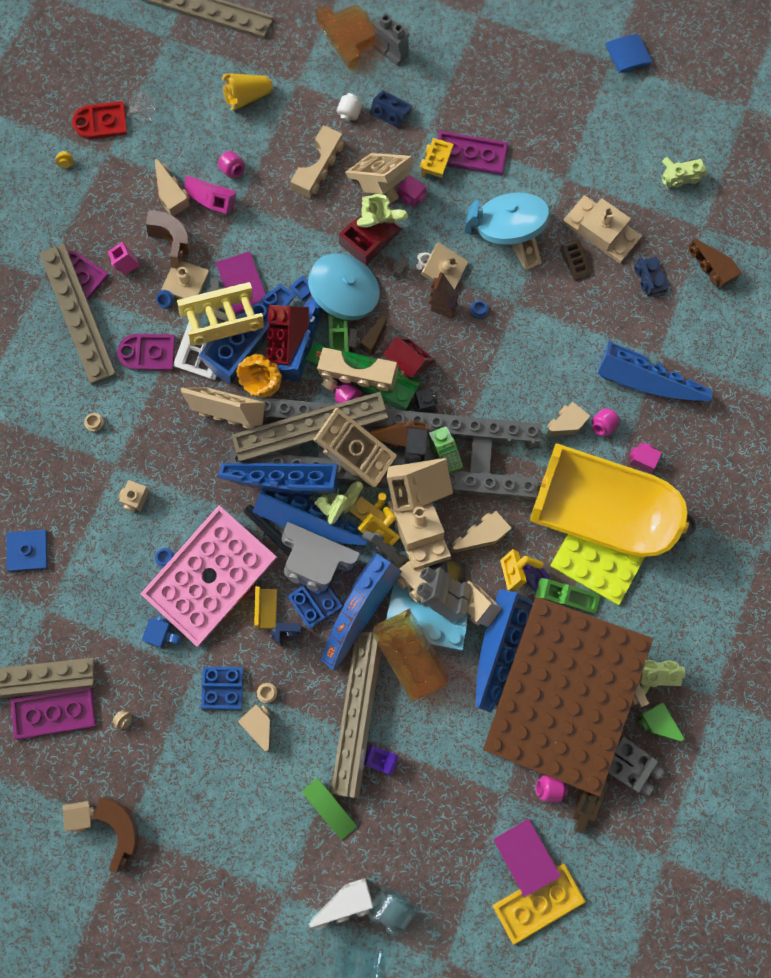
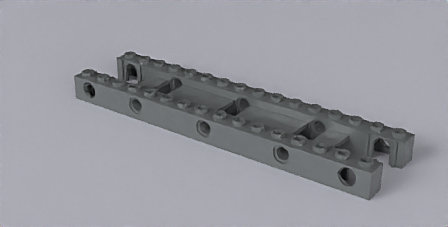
M243 396L265 402L263 419L267 424L336 405ZM386 409L388 420L362 427L369 432L371 429L414 420L429 424L430 433L446 426L454 440L455 438L467 439L473 442L470 472L454 471L449 473L453 490L451 495L535 502L537 498L538 478H533V476L527 478L508 476L509 474H490L492 444H501L508 447L512 445L513 441L520 440L526 441V447H529V449L538 448L541 442L542 424ZM429 434L426 441L424 461L436 460L429 447ZM299 445L282 450L280 454H268L241 462L337 464L323 453L325 449L320 445L318 458L299 456ZM405 446L396 447L395 454L397 456L394 465L390 466L403 465L405 463ZM231 450L229 463H240L236 450ZM337 464L339 484L351 485L359 481L363 486L372 487L358 475H351ZM388 470L377 484V488L389 489L387 480Z

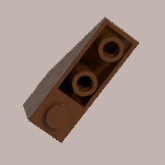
M696 238L689 245L690 254L697 258L702 271L707 272L712 285L717 286L719 290L737 280L742 272L729 256Z
M440 272L438 278H434L432 282L429 304H431L432 312L451 318L458 303L459 295L446 276Z
M408 420L371 429L369 433L381 443L383 441L390 443L393 447H406L408 427L427 429L428 437L429 424Z

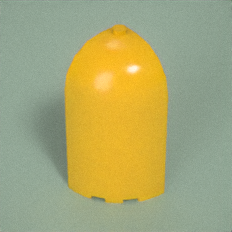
M557 443L553 449L529 520L604 547L640 557L657 556L670 550L679 540L681 534L687 532L689 523L686 522V502L680 492L668 482L654 475Z

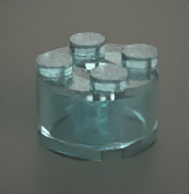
M383 885L372 901L373 908L369 909L370 914L368 916L376 923H383L387 926L386 930L396 937L398 933H404L418 910L416 907L412 910L409 906L411 902L395 889L391 888L388 891L386 890L387 885Z

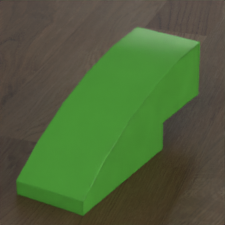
M328 313L330 347L348 352L347 320L337 318Z
M540 578L535 597L596 614L600 595L571 585Z
M316 778L301 791L341 840L357 827L319 778Z

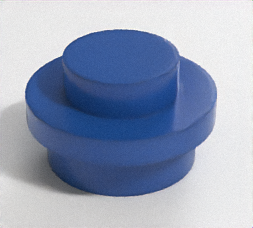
M161 290L156 295V302L162 308H169L174 304V295L169 290Z
M475 301L471 304L470 313L475 318H484L488 313V306L484 301Z
M162 548L155 554V562L164 568L173 558L174 553L168 548Z

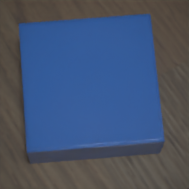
M304 276L300 277L290 286V290L301 301L311 294L308 280Z

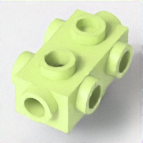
M666 157L662 161L667 167L662 175L663 183L667 188H676L687 183L695 184L701 181L703 176L707 175V168L703 165L702 159L674 164Z
M646 660L640 678L644 694L646 695L650 686H681L682 679L685 678V668L679 666L674 661L656 662Z

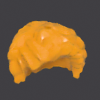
M254 354L238 364L236 370L238 373L237 377L239 378L238 382L244 386V390L248 391L250 396H258L260 398L271 397L279 390L282 375L278 365L270 363L265 356Z

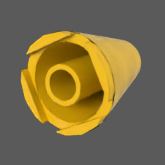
M227 73L223 74L222 81H225L226 86H223L227 105L230 103L232 105L230 110H236L270 94L273 89L272 81L267 76Z

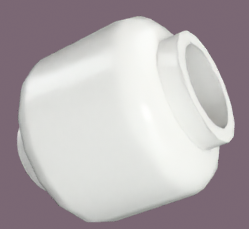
M353 94L342 96L337 108L341 120L350 122V120L358 119L362 109L360 98Z

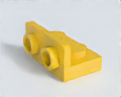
M433 138L431 145L428 144L426 147V159H422L420 164L422 177H425L426 173L443 177L453 149L452 143Z

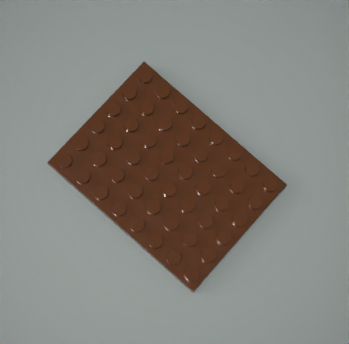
M535 597L483 750L601 796L654 638Z

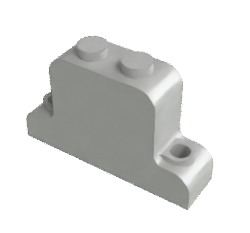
M287 522L284 528L282 542L292 548L284 568V574L291 582L306 585L312 591H325L336 569L349 571L354 567L359 552Z

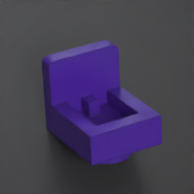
M370 745L364 765L392 775L393 771L397 768L399 756Z

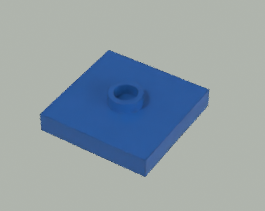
M47 530L7 533L8 572L48 569Z

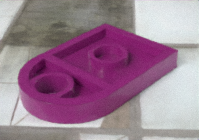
M68 251L87 300H89L109 275L79 253Z
M131 334L120 342L117 350L118 358L130 370L173 371L175 335ZM125 348L132 349V353L129 356L122 354Z

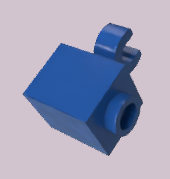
M157 616L156 619H149L141 641L164 648L166 641L179 645L182 637L169 633L172 626L167 623L168 620Z

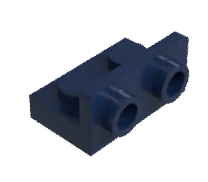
M382 90L373 99L370 114L400 128L403 119L411 112L413 105Z
M639 257L634 269L636 275H639L641 278L640 285L642 291H646L647 296L668 291L669 287L658 258L653 257L644 260L643 257Z
M276 623V628H272V640L278 646H282L283 634L287 638H298V634H303V626L301 623Z

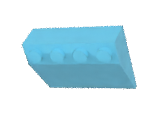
M395 581L383 638L462 652L468 613L466 612L465 617L452 623L433 611L429 605L424 606L419 601L415 602L410 597L409 592L406 589H402Z

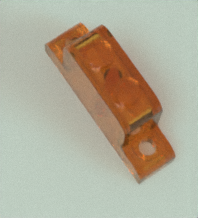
M352 5L337 13H334L328 6H321L315 9L317 22L349 71L355 69L358 66V60L361 59L360 52L372 47L376 41L375 24L370 22L368 13L363 11L359 5Z

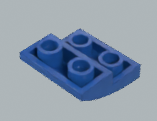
M639 34L623 36L605 44L619 73L632 72L636 67H649L652 63Z
M303 585L287 596L309 629L343 607V604L330 585H328L325 591H312L306 585Z
M203 667L201 710L242 711L243 667Z

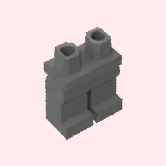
M385 13L374 26L376 41L373 43V47L398 66L409 55L408 37L410 33L405 30V26L401 23H396L391 18V15Z
M429 567L423 569L420 578L426 581V583H421L416 592L423 597L422 604L424 606L429 605L433 611L452 623L465 617L471 585L467 582L460 583L451 578V575L444 572L445 570L442 568H438L435 571Z
M621 736L608 775L633 792L649 796L654 786L646 782L647 778L650 775L658 780L664 770L656 764L658 762L656 759L624 736Z

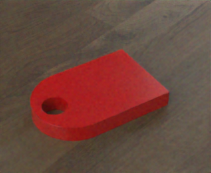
M124 102L93 104L79 108L72 118L75 132L86 139L127 135ZM80 120L86 121L83 126H78L77 123Z

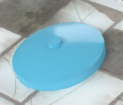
M509 193L501 195L482 206L483 216L482 219H479L477 229L484 239L492 243L504 245L522 243L536 237L546 228L549 222V209L543 199L533 194Z
M345 254L325 255L316 261L309 273L308 284L314 300L323 310L337 318L344 320L362 319L374 310L379 301L380 290L374 274L365 264L354 257Z

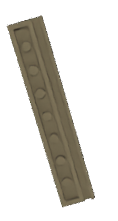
M140 0L262 39L266 38L273 21V16L223 0Z
M62 243L61 246H55L39 253L90 384L92 385L108 379L112 375H117L66 245Z
M381 392L232 434L238 460L241 463L313 442V439L335 408H339L361 427L388 420Z
M361 632L354 642L331 794L359 798L383 634Z
M94 658L0 668V698L94 688L95 660Z

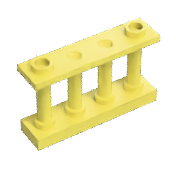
M250 282L177 300L181 318L188 316L192 331L188 332L191 346L264 328L262 313L255 315L250 304V300H253ZM242 303L247 317L236 319L231 305ZM224 307L229 321L218 324L213 310ZM206 312L211 326L200 329L195 314Z

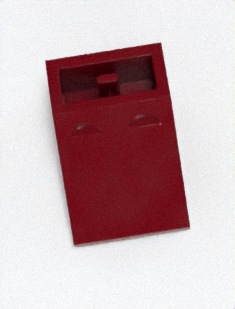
M358 217L338 234L339 245L367 266L402 230L398 225L384 222L370 227L357 226V220L360 217Z
M269 305L267 359L270 362L290 364L308 328L309 307Z

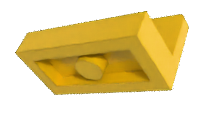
M255 587L254 626L256 629L276 628L277 589Z

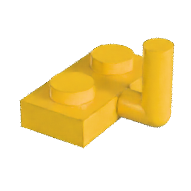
M380 493L378 501L374 506L361 496L349 512L361 522L370 513L383 522L387 517L380 509L386 503V494Z
M384 507L383 513L387 518L383 522L370 513L359 525L358 529L362 533L366 531L378 532L384 537L383 541L386 544L393 546L400 538L399 534L389 527L395 520L394 513L389 507Z
M513 549L500 560L507 589L511 592H516L527 582L523 570L524 566L530 565L538 569L543 567V562L529 556H524L520 559L519 552Z

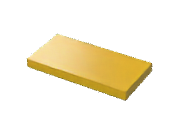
M564 863L556 867L561 877L526 897L522 895L519 889L492 905L513 945L585 903L582 894Z

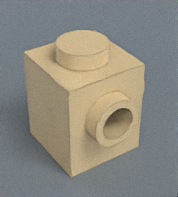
M128 480L126 487L120 491L119 502L124 506L123 509L134 513L135 510L141 512L149 490L146 486Z
M88 801L62 805L65 831L82 832L86 828L91 827L90 820H94L93 807L89 808Z

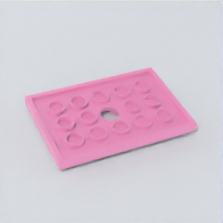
M219 505L142 591L141 595L193 644L199 647L278 557ZM207 568H212L217 573L216 580L210 584L203 580V572Z

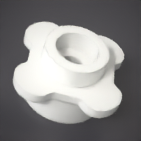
M418 254V264L416 265L418 270L424 269L426 265L424 261H428L431 254Z

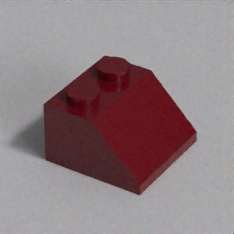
M397 336L383 354L387 357L388 361L397 362L398 367L401 369L400 372L407 378H417L435 361L408 337Z

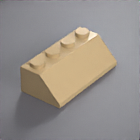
M208 387L181 388V393L191 410L199 412L201 416L212 415L215 420L226 419L230 424L241 423L243 424L242 427L250 429L263 423L265 402Z

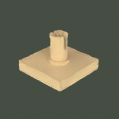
M438 242L421 275L433 282L434 278H438L440 272H442L455 290L469 261Z
M180 262L178 269H170L161 290H169L174 297L180 299L200 295L210 272L207 269L186 262Z

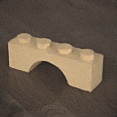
M324 125L315 138L316 149L321 154L320 159L310 167H298L290 181L292 191L311 198L313 194L318 192L319 182L321 179L324 180L326 178L329 165L332 166L334 164L337 151L340 152L344 145L342 133Z
M323 348L317 370L321 377L325 379L337 378L344 383L356 382L363 387L371 385L379 390L387 391L388 389H394L399 368L397 362L377 359L372 366L366 369H354L345 363L341 351Z

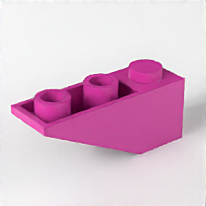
M186 175L184 190L189 197L209 209L224 214L233 210L236 191Z

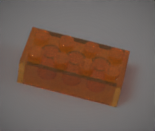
M410 608L374 626L372 635L411 702L448 685V674Z

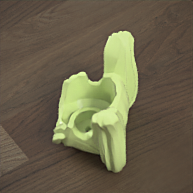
M374 194L372 196L362 197V216L357 220V226L370 227L384 222L395 223L406 220L408 214L405 210H390L388 205L391 202L386 195Z
M359 481L354 482L344 495L338 493L339 488L337 494H323L314 504L327 516L328 523L332 525L342 513H348L355 505L363 484Z

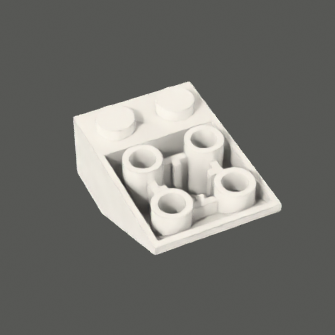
M366 878L345 884L311 919L310 928L315 926L317 930L327 927L328 923L333 920L340 923L348 920L349 915L357 913V916H362L370 913L369 910L373 908V903Z

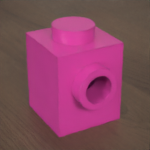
M408 175L398 187V195L406 205L415 207L418 203L422 204L426 198V186L411 175Z
M123 242L108 251L112 266L116 271L120 270L124 275L140 266L135 253Z
M640 443L637 448L633 447L629 455L632 458L630 464L651 473L655 469L662 452L654 449L650 444Z

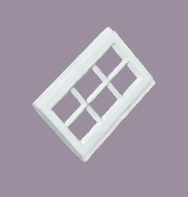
M213 310L216 318L225 320V322L229 321L226 313ZM206 312L195 314L198 325L203 313L206 314ZM189 322L173 366L216 380L217 376L209 368L208 371L198 368L201 361L199 355L195 366L185 363L190 349L201 353L207 342L203 343L201 348L190 345L188 332L192 331Z

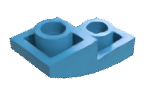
M475 200L467 211L465 233L472 234V229L476 228L479 219H482L483 208H480L479 200Z

